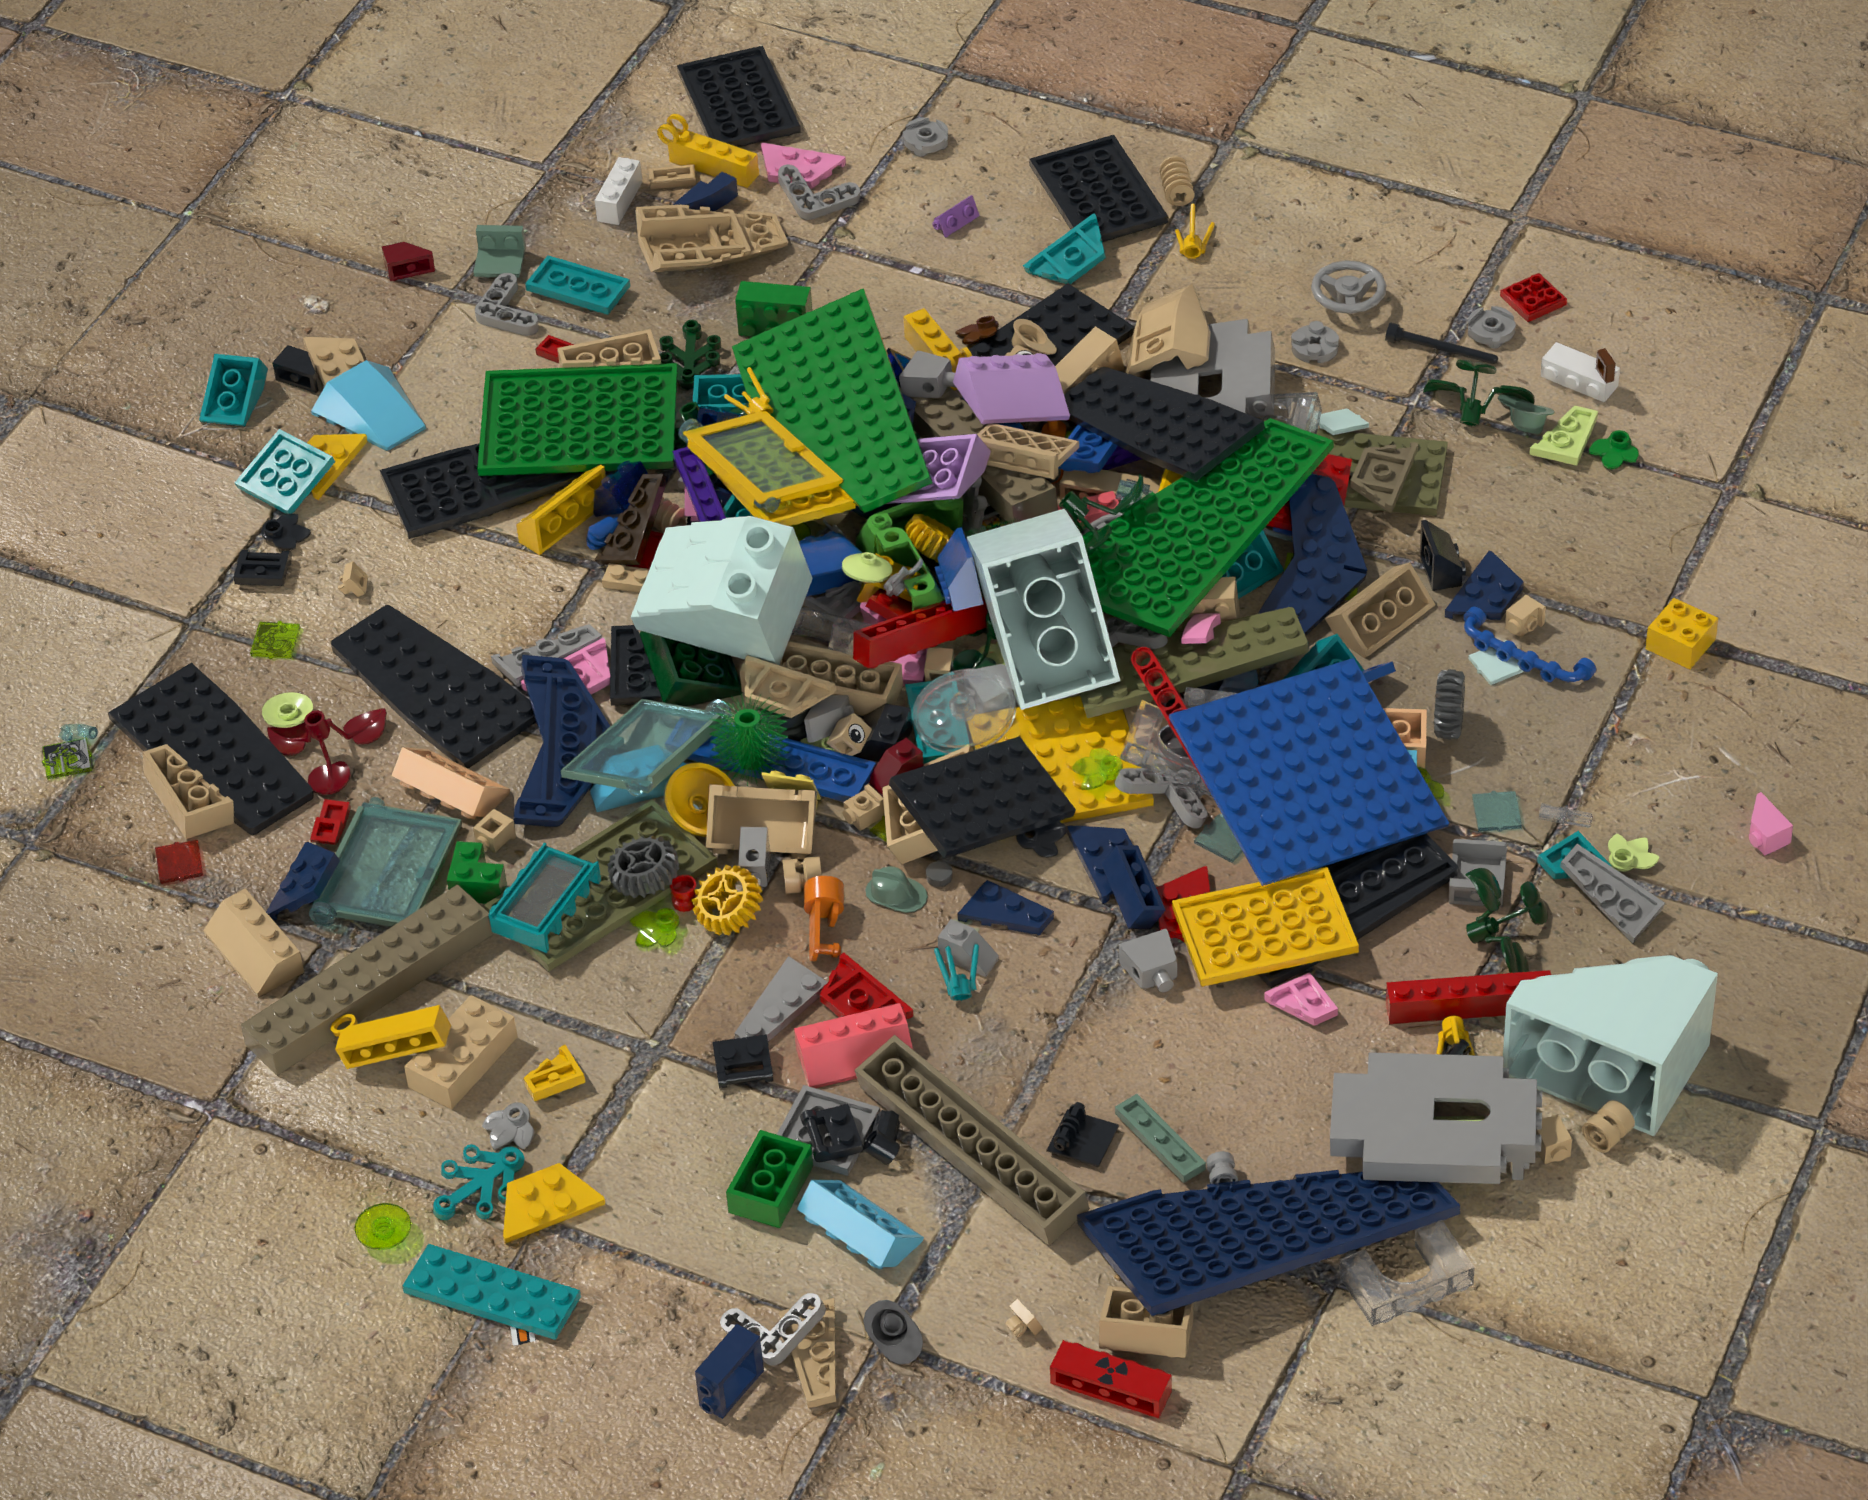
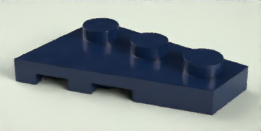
M986 880L957 913L958 921L967 922L968 919L981 921V925L991 927L993 923L1007 926L1008 930L1040 935L1054 919V911Z

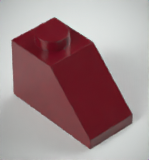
M407 242L381 246L385 268L390 281L435 272L433 253L430 250Z
M907 738L898 742L885 751L871 774L869 785L883 797L882 787L889 785L892 776L924 767L923 752Z

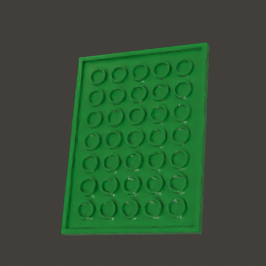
M677 363L485 371L478 475L587 472L599 465L604 466L605 471L674 468Z

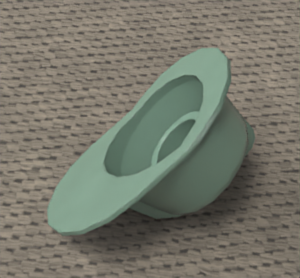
M1498 396L1500 402L1510 407L1513 425L1523 432L1540 434L1543 431L1547 416L1555 413L1551 408L1535 405L1514 396Z
M893 866L874 869L872 880L865 889L866 896L871 902L903 913L915 912L921 909L926 904L928 898L926 889L922 884L907 878L901 869Z

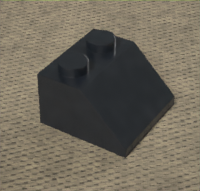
M1422 520L1420 559L1432 591L1462 586V576L1466 575L1464 561L1459 560L1457 543L1453 544L1449 533L1427 520Z
M886 703L864 715L862 719L872 728V731L861 752L853 756L879 762L887 749L905 738L908 739L912 731L911 708Z

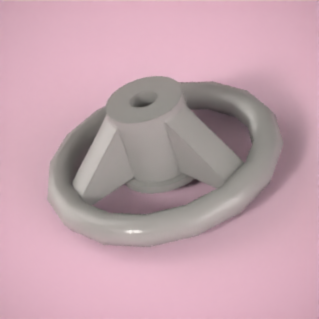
M1349 260L1333 262L1321 268L1313 277L1311 285L1314 298L1323 307L1338 313L1349 314L1364 312L1377 306L1384 298L1387 288L1383 275L1376 268L1360 261ZM1342 270H1356L1366 274L1361 278L1343 276L1335 279L1328 276ZM1376 281V293L1372 298L1360 303V300ZM1321 284L1335 301L1328 299L1320 289Z

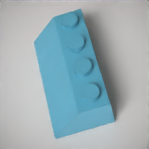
M811 1180L797 1207V1210L805 1215L804 1219L813 1225L822 1226L826 1229L825 1233L829 1237L842 1240L847 1244L846 1248L855 1254H862L868 1258L867 1262L871 1266L878 1269L896 1267L924 1239L919 1233L841 1180Z

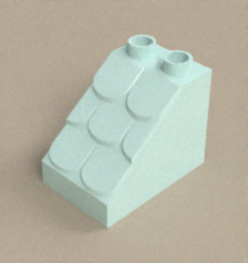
M1065 509L967 536L978 581L1012 688L1021 710L1121 681L1084 540Z
M753 516L731 517L721 521L692 522L691 525L666 528L631 615L635 628L741 659H745L748 655L779 665L813 579L794 528Z
M1667 955L1637 958L1624 964L1574 968L1573 972L1568 974L1548 975L1531 980H1521L1506 1004L1503 1046L1504 1068H1509V1078L1537 1079L1538 1090L1595 1113L1609 1100L1618 1101L1625 1105L1633 1115L1635 1120L1634 1129L1655 1136L1709 1047L1718 973L1709 970L1705 964L1698 960H1682L1675 956Z

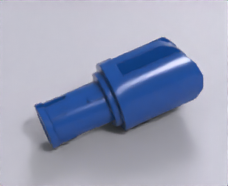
M606 517L589 527L586 538L588 548L598 550L607 545L605 540L609 533L613 534L619 524L617 522L618 517Z

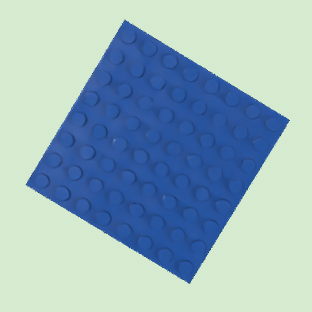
M1354 658L1169 714L1171 723L1262 886L1449 826V821Z

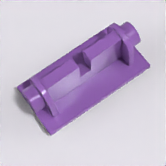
M973 195L934 218V222H932L934 229L942 230L944 237H948L979 217Z

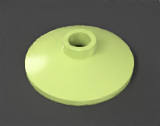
M869 552L849 555L842 562L843 572L850 578L861 582H882L887 580L892 574V566L887 560Z
M282 693L270 698L264 704L262 716L265 722L274 727L288 728L297 726L304 722L305 716L313 711V703L309 697L300 693Z

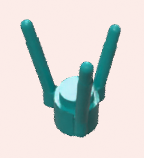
M974 945L970 980L966 978L965 974L956 973L951 948L947 946L945 950L951 977H949L938 948H935L934 953L950 999L962 1001L971 998V991L977 990L976 972L979 945Z

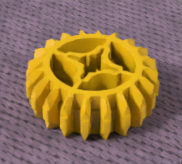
M914 514L907 522L904 530L916 549L937 563L938 556L954 533L950 527L923 514Z
M726 864L723 871L716 867L715 874L707 873L708 879L706 881L699 880L701 888L694 890L697 897L692 899L695 905L692 910L697 916V921L704 925L707 931L714 932L719 936L722 933L730 936L732 930L740 933L741 926L749 928L747 922L750 919L756 920L754 913L761 911L758 903L764 901L760 895L762 888L758 884V879L751 875L747 869H742L737 865H734L732 868ZM736 885H742L743 891L739 892L736 890ZM712 909H717L720 912V916L713 915Z

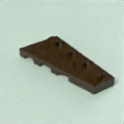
M643 474L628 499L630 505L627 510L619 515L617 528L613 534L609 533L605 540L607 545L602 553L598 552L595 558L599 565H608L609 563L618 565L641 564L668 481L664 474Z

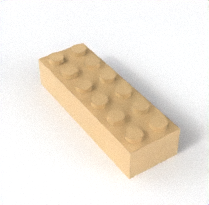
M788 642L779 666L835 683L836 692L832 695H848L849 704L853 706L854 713L860 716H864L886 703L895 705L903 687L902 664L889 661L878 665L876 668H866L853 659V654ZM745 660L740 669L742 692H745Z

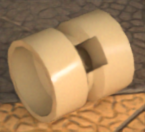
M819 856L805 858L803 862H799L798 859L782 860L786 894L801 893L807 880L816 876H822Z
M1609 1100L1599 1109L1597 1114H1594L1582 1126V1134L1591 1147L1605 1153L1635 1126V1120L1625 1105L1615 1100Z

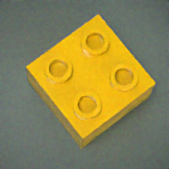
M1673 598L1648 626L1645 649L1690 670L1716 640L1718 617Z

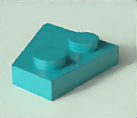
M1579 831L1555 844L1537 857V862L1553 879L1570 878L1560 866L1561 861L1576 844L1612 867Z

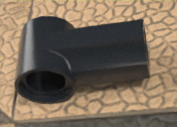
M881 1110L876 1115L872 1132L863 1144L865 1152L885 1165L890 1164L894 1160L900 1149V1144L896 1142L901 1122L896 1112Z

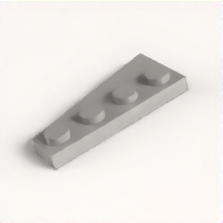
M588 624L558 634V639L555 640L542 639L536 641V646L524 650L521 646L511 649L512 654L503 657L500 654L493 655L491 660L492 664L518 687L521 685V680H523L521 672L522 655L565 658L602 638V635Z
M1578 844L1561 861L1560 867L1632 944L1664 908L1665 902Z
M788 956L735 1031V1039L767 1034L769 1042L820 997L824 985L828 982Z

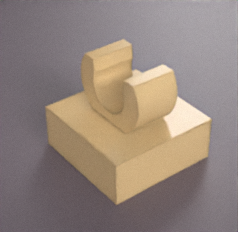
M353 561L346 564L344 574L339 577L343 584L339 585L338 589L343 594H348L352 591L357 597L366 594L368 575Z
M1016 1299L1009 1306L1015 1315L1009 1318L1005 1324L1017 1338L1022 1336L1027 1328L1034 1336L1043 1329L1038 1320L1019 1299Z

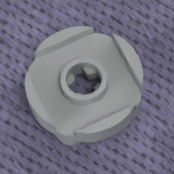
M918 118L906 125V130L903 131V143L909 150L914 151L916 156L923 157L928 153L937 152L948 147V128L940 120L936 119V122L929 121V118Z
M1491 306V310L1483 311L1484 307L1476 309L1468 318L1469 338L1495 349L1501 347L1502 343L1512 339L1515 334L1516 322H1514V316L1510 311L1497 306Z
M1313 321L1292 333V353L1303 362L1310 363V359L1318 360V363L1327 362L1337 355L1339 335L1331 328L1323 326L1322 322Z

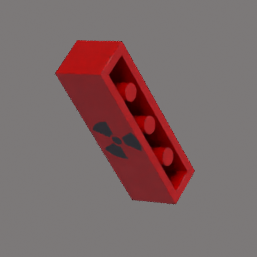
M1063 1340L1050 1365V1384L1158 1419L1172 1393L1171 1374L1161 1369H1152L1140 1365L1133 1360H1124L1104 1351L1099 1352L1084 1347L1079 1343Z

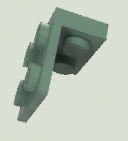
M477 225L478 253L474 267V276L498 277L503 273H512L516 278L520 277L526 250L523 226Z

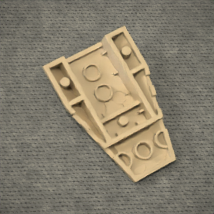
M689 205L636 207L638 241L651 272L685 271L716 267L754 258L788 246V240L776 214L744 211V214H735L732 209L714 212L710 211V207L700 206V210L689 209Z

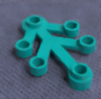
M470 1144L463 1150V1160L466 1163L474 1164L479 1161L494 1165L488 1169L458 1166L453 1160L444 1161L441 1165V1175L444 1178L453 1179L456 1177L472 1180L449 1196L441 1195L437 1197L433 1204L435 1217L440 1220L451 1219L455 1214L456 1205L481 1188L480 1201L476 1205V1215L480 1219L490 1218L493 1213L491 1198L494 1179L503 1173V1185L498 1190V1199L501 1203L506 1204V1197L501 1193L507 1191V1183L514 1180V1173L522 1169L525 1161L523 1153L515 1147H505L499 1153L480 1151L476 1145ZM472 1151L476 1153V1156L469 1157L466 1153ZM506 1157H514L516 1160L510 1162L506 1160ZM452 1167L454 1171L447 1172L445 1171V1168ZM440 1203H448L450 1206L443 1208L440 1206ZM487 1207L489 1211L482 1212L480 1211V1208Z

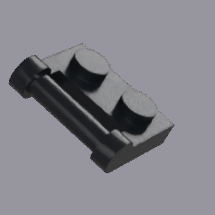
M241 549L233 577L234 583L236 585L284 586L288 567L292 562L291 551L264 553Z
M767 1034L712 1042L719 1089L727 1088V1085L760 1080H765V1082L774 1081ZM763 1065V1069L725 1074V1070Z
M849 1104L816 1112L814 1110H806L800 1115L801 1122L807 1128L814 1148L812 1154L816 1162H826L863 1152V1144ZM825 1124L832 1146L827 1147L824 1145L817 1125Z

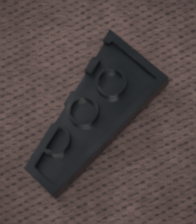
M634 625L611 626V706L637 704L641 699L662 702L661 694L650 668V662L646 656L639 631Z

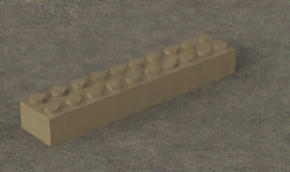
M947 387L939 398L909 397L916 401L913 428L915 432L920 434L922 439L978 434L988 425L982 424L970 406L951 387ZM986 465L985 471L981 475L982 481L978 494L985 496L987 503L1009 524L1058 511L1056 489L1045 477Z
M459 885L454 886L242 1023L241 1028L245 1045L277 1076L335 1039L337 1036H334L332 1033L331 1025L340 1016L352 1014L358 1023L491 937L493 932L491 931L488 918L489 912ZM351 1021L342 1023L338 1026L337 1030L348 1027Z
M896 1035L892 1036L855 1069L862 1090L887 1111L892 1110L899 1115V1121L1047 1245L1050 1246L1077 1221L1078 1214L1087 1212L1090 1209L1084 1190Z

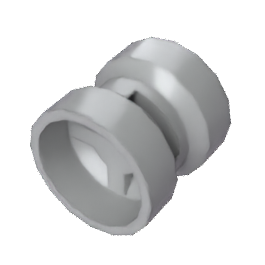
M1220 1151L1208 1156L1206 1164L1207 1170L1210 1173V1184L1238 1181L1237 1172L1234 1169L1235 1161L1231 1153Z

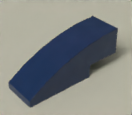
M721 172L708 184L699 181L673 205H689V209L700 210V206L710 207V211H717L738 196L737 178Z

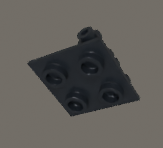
M1076 1102L1064 1114L1047 1148V1152L1099 1167L1119 1128V1124L1086 1115L1084 1104Z

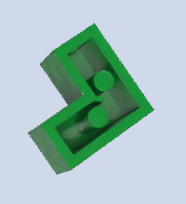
M457 841L447 877L448 890L459 885L477 903L486 904L504 893L507 888L504 864L486 863L483 843Z

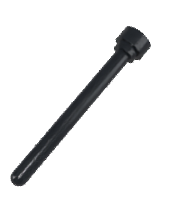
M1390 322L1386 331L1385 341L1396 343V341L1401 342L1403 340L1490 364L1498 362L1497 355L1407 332L1396 323Z

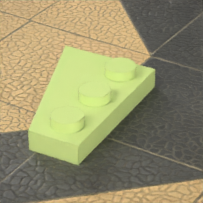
M1579 406L1572 407L1558 421L1557 426L1552 431H1547L1538 444L1534 443L1530 447V455L1578 465L1597 421L1598 411Z

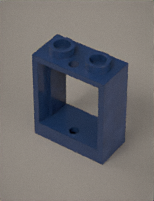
M736 1324L695 1370L699 1406L706 1413L715 1414L723 1419L764 1372L760 1336Z

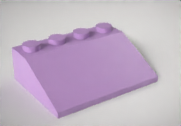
M1046 354L959 358L953 383L982 424L1069 420L1070 414L1056 367Z
M977 434L918 439L933 483L887 504L959 499L984 473L991 453L990 449Z

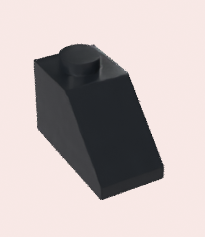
M287 345L272 362L276 381L317 393L319 390L316 373L308 351Z

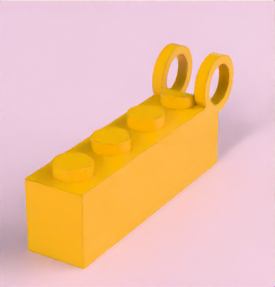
M671 114L667 118V124H662L657 130L659 139L668 145L669 161L680 166L694 165L695 171L716 177L721 172L727 173L737 178V185L746 188L759 176L757 153L688 131L687 121L679 114ZM672 119L678 120L682 124L683 130L676 128L672 123ZM662 130H668L674 139H667Z
M925 308L903 316L904 337L916 352L918 350L948 358L951 361L952 372L954 373L956 372L959 358L972 356L967 347L958 350Z
M436 1005L358 1024L354 1015L346 1014L340 1016L332 1023L331 1031L334 1036L339 1037L335 1050L346 1069L444 1047L451 1024L442 1007ZM351 1021L348 1027L337 1030L338 1026L342 1023Z

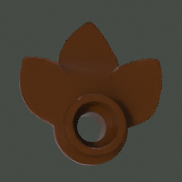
M984 316L976 321L977 324L965 326L955 331V334L965 336L962 344L971 345L977 343L982 338H990L995 335L999 327L998 321L995 320L994 316Z

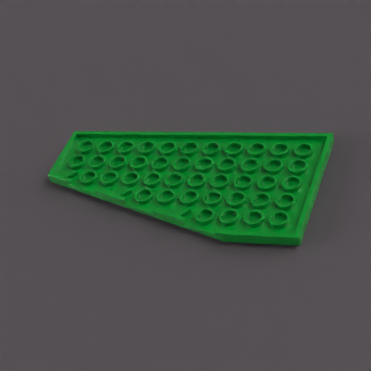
M864 288L732 346L747 395L751 399L755 397L760 398L747 371V368L750 367L764 393L770 399L768 404L773 408V413L769 414L843 479L839 486L864 513L933 483Z
M1269 418L1264 422L1265 429L1199 480L1194 481L1183 476L1158 493L1151 492L1133 503L1121 516L1106 524L1112 527L1111 535L1088 557L1102 612L1170 637L1334 448L1333 440ZM1105 526L1098 529L1097 532L1099 533ZM1091 531L1082 536L1085 546L1094 538Z

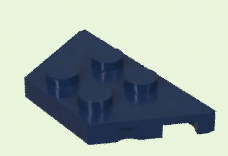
M1489 550L1445 609V618L1453 619V614L1464 615L1471 607H1478L1485 613L1486 619L1501 620L1506 610L1510 608L1523 590L1524 581L1497 555Z
M1067 826V835L1102 904L1107 903L1113 891L1101 864L1116 845H1133L1128 834L1122 828Z
M305 842L297 858L291 864L285 879L280 883V888L266 911L272 920L276 921L279 912L286 908L293 912L304 904H309L320 898L340 862L338 856L332 851L310 842Z

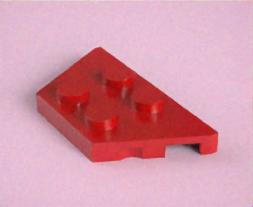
M1207 866L1198 868L1156 887L1166 910L1159 918V930L1167 929L1170 938H1178L1185 942L1172 908V901L1210 893Z
M844 952L839 957L838 966L835 970H832L829 982L824 985L820 993V1002L839 1018L898 1003L901 1004L906 1019L914 1016L913 1009Z

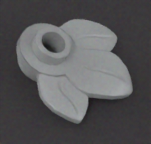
M920 558L911 570L908 571L906 567H902L899 573L891 576L883 586L887 591L886 594L889 597L900 595L906 588L904 580L910 579L922 568L923 560Z
M519 1102L508 1105L504 1110L492 1112L486 1117L482 1125L484 1129L491 1131L490 1143L495 1151L512 1141L519 1148L526 1150L534 1136V1129L529 1123L530 1111L525 1104ZM520 1112L518 1117H511L514 1113Z

